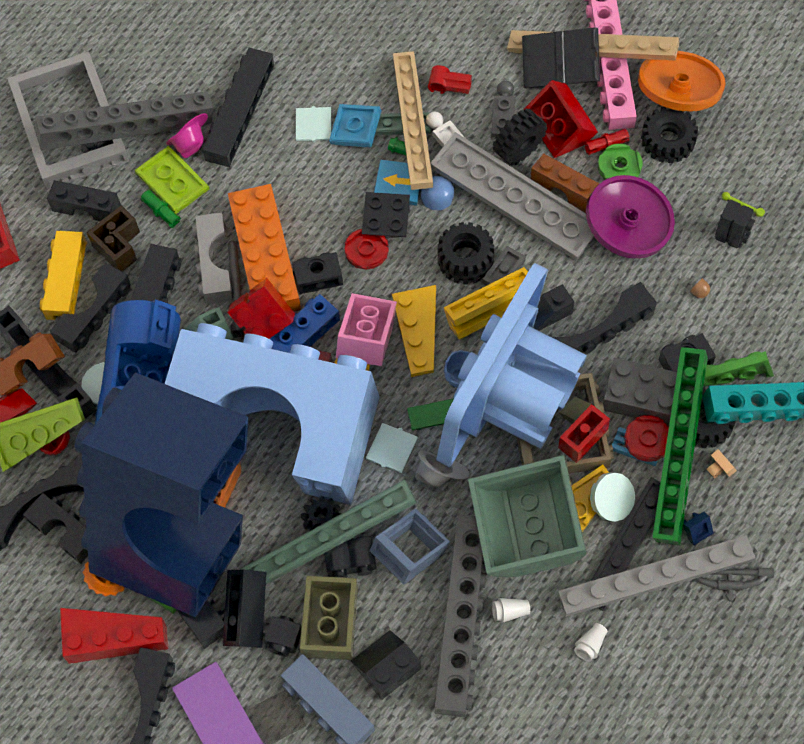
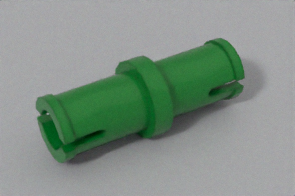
M147 190L142 194L140 200L153 210V214L156 217L164 220L170 228H174L180 222L181 217L168 207L166 201H161L151 190Z

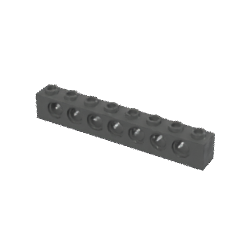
M208 91L36 116V137L42 151L181 129L194 117L203 113L208 114V119L204 123V125L212 123L213 105Z
M458 514L435 700V714L465 717L466 710L471 711L473 695H468L469 685H474L475 670H471L472 660L477 661L478 645L473 644L474 636L480 635L481 621H477L476 617L477 611L482 612L484 598L479 596L480 587L485 588L486 573H481L482 564L485 563L475 516ZM468 540H476L479 544L476 547H469L466 542ZM466 563H473L476 568L468 571L463 566ZM469 586L473 589V592L466 595L460 589ZM461 610H467L471 615L466 619H462L457 613ZM458 634H464L468 640L465 643H458L454 638ZM459 658L464 660L465 665L462 668H455L451 664L452 661ZM453 683H458L463 689L459 693H452L448 687Z

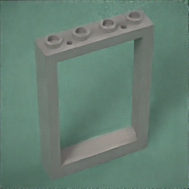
M89 52L7 78L46 189L51 188L54 180L68 183L130 162L121 138L112 139L113 144L48 166L40 150L21 90L86 69L100 107L109 106Z

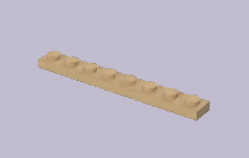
M511 30L507 46L508 52L522 53V36L549 32ZM598 34L599 57L676 61L679 37Z
M414 51L393 53L411 190L433 188Z

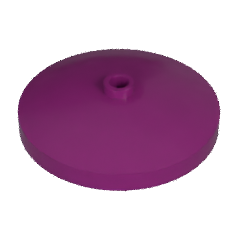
M620 175L604 180L594 189L586 206L587 223L594 237L607 250L622 257L640 259L652 256L667 244L674 231L675 219L670 202L655 185L639 177Z

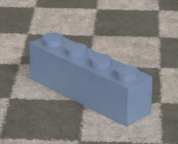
M303 654L281 674L282 681L284 682L281 686L290 696L296 694L301 699L299 702L300 706L308 714L313 711L319 718L317 723L326 732L331 730L337 736L334 739L337 744H362L375 731L374 725Z

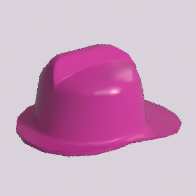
M203 113L191 119L166 144L173 145L184 158H188L198 152L203 144L201 127L207 121L208 114Z

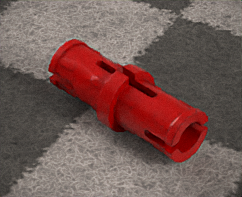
M624 128L614 133H604L601 137L584 142L585 151L588 155L605 150L610 145L629 142L628 131Z

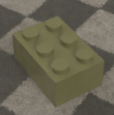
M306 576L300 641L301 655L303 654L306 658L353 659L358 595L356 578Z

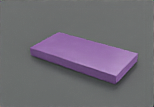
M217 662L172 687L203 744H263Z

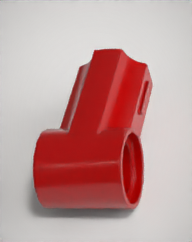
M436 65L432 67L428 89L431 92L439 91L441 94L446 91L469 94L472 75L450 72L447 67Z

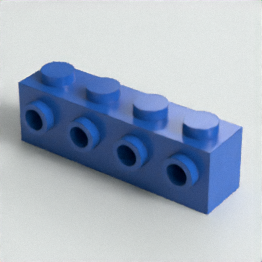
M320 294L315 299H310L299 313H295L294 320L290 325L270 338L273 341L272 349L290 353L293 344L311 347L340 321L339 310Z

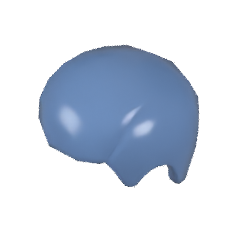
M432 176L433 188L421 189V200L425 207L431 210H443L452 203L454 186L450 180L443 176Z
M458 350L452 352L445 362L444 376L446 381L453 387L458 388L461 382L458 375L470 354L469 351Z

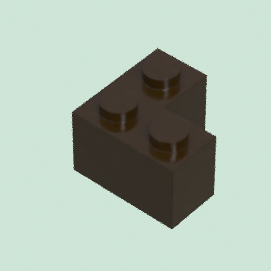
M122 205L87 231L91 245L114 268L123 272L137 260L133 247L128 242L138 235L140 230L136 219Z

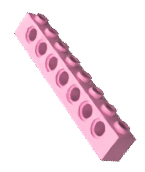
M584 0L588 1L586 16L591 18L589 28H598V34L622 35L617 0ZM599 57L600 81L597 82V85L602 87L600 103L605 105L603 122L608 123L609 130L635 128L637 116L627 58Z

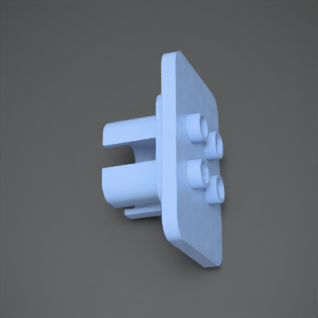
M536 263L532 265L502 318L493 314L489 319L480 339L484 342L478 354L471 352L466 358L458 375L461 382L454 394V400L444 421L436 458L437 462L450 468L468 436L471 434L474 437H478L486 422L539 449L544 445L553 428L550 426L552 418L557 409L562 410L565 407L580 376L578 370L584 365L587 357L586 354L533 328L548 269Z

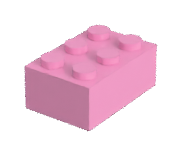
M352 293L338 334L336 358L339 355H349L366 361L367 364L382 366L394 325L397 302Z

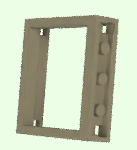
M592 373L580 374L573 391L585 389L587 402L604 413L603 403L599 402L597 397L600 393L597 381H594ZM609 428L597 441L600 457L580 459L577 463L567 461L569 474L595 470L601 465H604L605 468H610L614 455L613 446L608 445L607 441ZM516 437L521 464L534 463L530 443Z

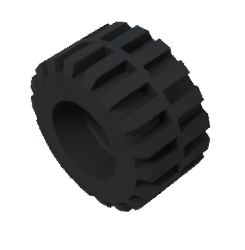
M464 222L459 223V226L453 224L450 226V230L446 229L443 232V236L439 238L438 266H440L442 274L446 272L447 279L454 278V283L458 284L459 280L463 281V285H468L470 280H472L473 284L477 283L478 278L480 277L482 280L494 263L493 238L489 236V232L486 229L482 231V226L480 225L473 226L471 222H468V225H464ZM467 247L474 249L478 254L471 258H461L455 255L454 252L460 248Z

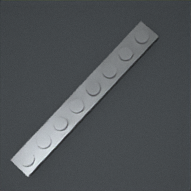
M746 535L559 590L558 596L567 617L750 563L756 558Z

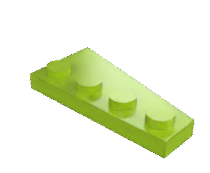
M78 398L1 422L0 466L2 471L10 469L83 422L85 418Z

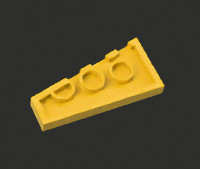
M436 285L393 293L392 299L397 302L396 316L411 377L434 373Z

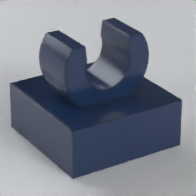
M704 511L700 514L692 513L693 518L689 521L684 519L683 528L686 531L688 540L693 545L714 534L710 516Z

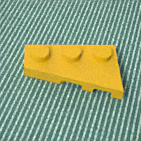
M601 465L572 485L582 532L597 513L591 507L590 493L593 484L600 479L599 477L602 474L609 473L604 465Z

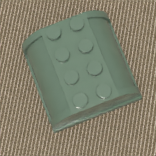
M564 455L468 479L486 573L489 576H524L572 564L586 555L587 551Z

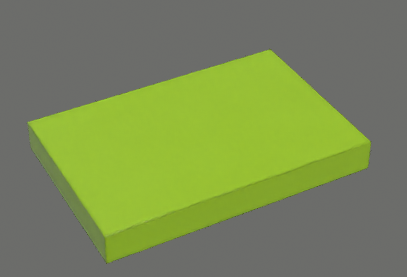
M169 145L134 170L135 174L162 201H166L168 207L176 214L210 189Z

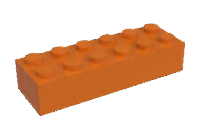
M271 184L228 193L249 289L251 290L267 278L293 311L301 310Z

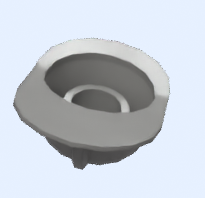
M427 451L418 452L420 463L417 467L415 478L427 485L440 487L450 478L464 480L470 476L467 468L457 461H454L449 468L436 461L437 455Z

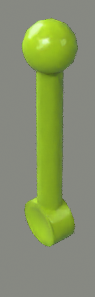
M728 192L722 194L723 200H733L740 203L741 206H747L753 209V212L758 217H762L765 214L763 208L756 209L730 196Z

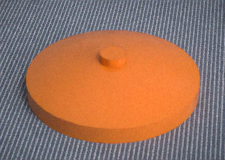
M678 51L676 61L646 59L641 64L639 70L638 84L642 92L649 99L663 107L678 111H699L712 107L722 98L725 78L721 70L708 59L693 53Z

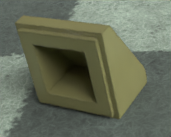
M574 397L559 414L569 423L573 424L591 404Z

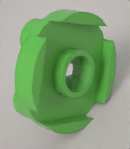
M626 144L610 145L599 156V174L604 180L620 175L639 177L643 165L640 153L637 150L635 152L630 149L631 146ZM617 162H621L622 165L626 166L619 168L615 165H617Z

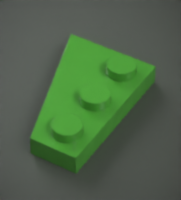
M766 351L762 353L753 352L744 358L728 359L723 364L707 365L704 385L712 386L731 383L736 377L752 380L757 374L766 373V377H772L774 374Z

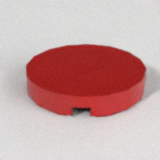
M362 229L352 232L346 239L344 247L345 257L348 262L354 267L364 270L380 266L387 259L389 253L388 241L385 236L362 235Z
M643 415L635 418L627 426L624 436L627 450L638 460L645 462L660 460L665 457L669 426L661 418L652 415Z

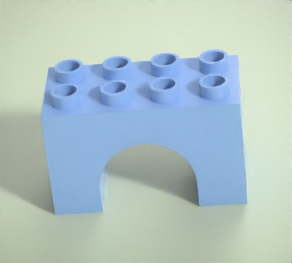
M200 323L197 332L181 329L165 384L245 416L266 410L279 411L292 416L301 424V442L292 472L293 478L304 494L319 498L322 495L324 499L332 498L336 502L351 505L380 397L371 371H366L367 362L349 355H339L337 364L318 360L320 355L318 350L299 344H293L290 353L273 350L272 340L256 334H245L243 343L225 339L226 330L206 323Z

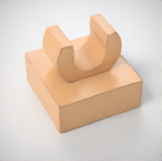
M719 449L711 455L716 462L709 466L707 470L714 478L723 471L729 477L736 472L734 466Z

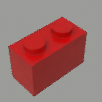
M591 404L560 436L558 448L577 463L608 431L610 418Z

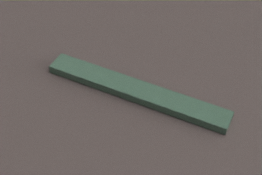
M403 480L241 569L266 572V584L417 502L407 482Z

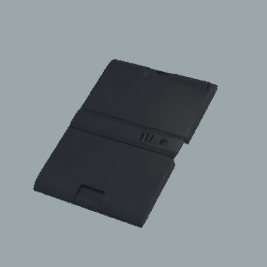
M598 28L522 36L524 88L545 87L551 80L568 85L600 81Z

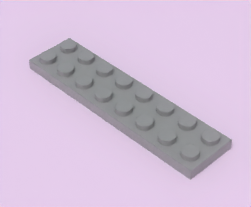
M456 132L430 163L431 169L576 261L594 239L584 212Z

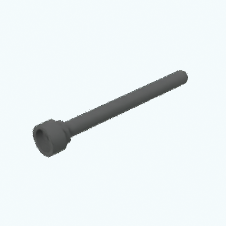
M231 240L228 243L232 298L234 302L241 297L237 243ZM233 320L230 325L232 336L235 338L245 337L243 332L245 327L239 328Z

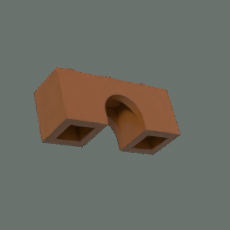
M544 153L531 168V180L550 192L554 187L559 188L567 196L569 204L586 214L587 202L594 189L599 185L598 182Z
M39 332L29 338L30 343L24 347L22 345L17 346L10 351L11 355L6 359L0 358L1 396L16 391L28 382L23 374V365L27 360H31L38 370H47L65 358V355L51 334Z

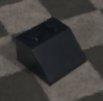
M391 630L351 660V663L381 700L421 670V661L408 645Z

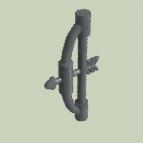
M735 567L711 574L727 575V580L712 581L703 577L696 578V580L703 585L717 588L718 590H728V594L725 596L732 602L736 597L733 594V590L742 591L743 589L760 585L767 578L774 577V569H734ZM732 575L758 576V579L747 582L732 581Z

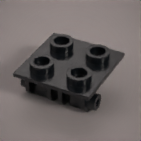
M366 192L362 235L406 237L408 213L410 211V195Z

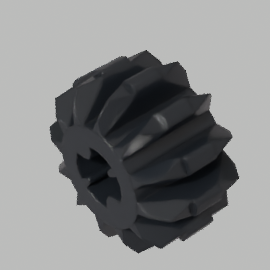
M322 495L318 502L311 498V505L304 504L303 506L305 512L301 514V519L304 521V529H310L311 531L341 514L339 513L340 506L339 504L333 505L334 500L332 498L325 502ZM322 514L323 516H326V518L321 519V517H318V515Z

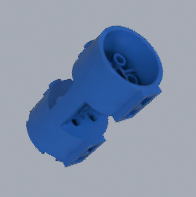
M155 299L153 301H124L112 308L95 424L102 416L103 403L110 390L114 387L122 390L135 372L165 384L180 332L181 317L176 312V306Z

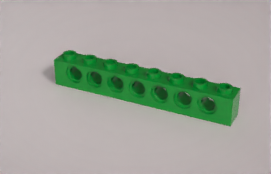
M681 347L652 537L658 543L681 545L708 361L706 350Z

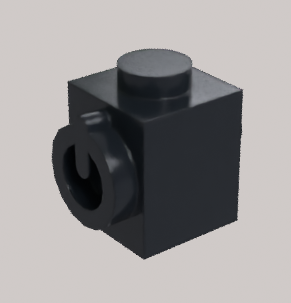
M281 615L279 618L272 616L270 623H266L263 629L265 649L284 657H288L289 653L295 654L301 637V624L294 623V620L287 616Z

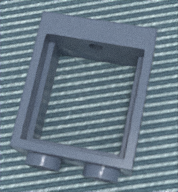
M414 509L376 536L370 552L404 585L442 557L450 541L417 509ZM408 530H411L431 550V552L415 564L393 543L395 539Z

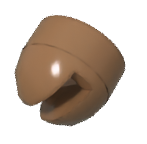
M702 278L690 292L697 298H705L710 292V286Z

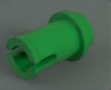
M398 137L391 138L388 150L392 154L396 152L406 156L405 142L399 140Z

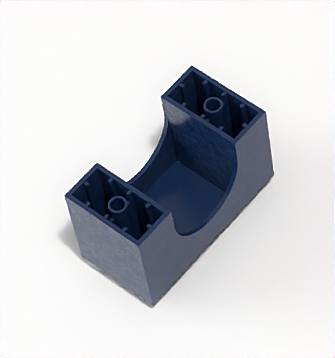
M136 372L122 390L116 387L112 388L103 403L101 418L96 424L85 423L75 441V451L82 454V466L78 473L77 484L84 488V499L80 506L79 516L86 520V530L82 537L81 547L88 550L89 572L196 617L241 545L243 515L213 503V501L246 453L248 416Z

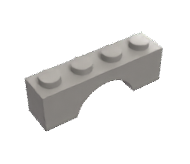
M221 212L195 216L196 225H192L194 238H198V244H194L196 258L200 257V263L196 264L198 277H202V283H198L200 297L204 296L206 304L233 300L229 271L218 268L211 262L214 251L220 245L227 242L223 214Z

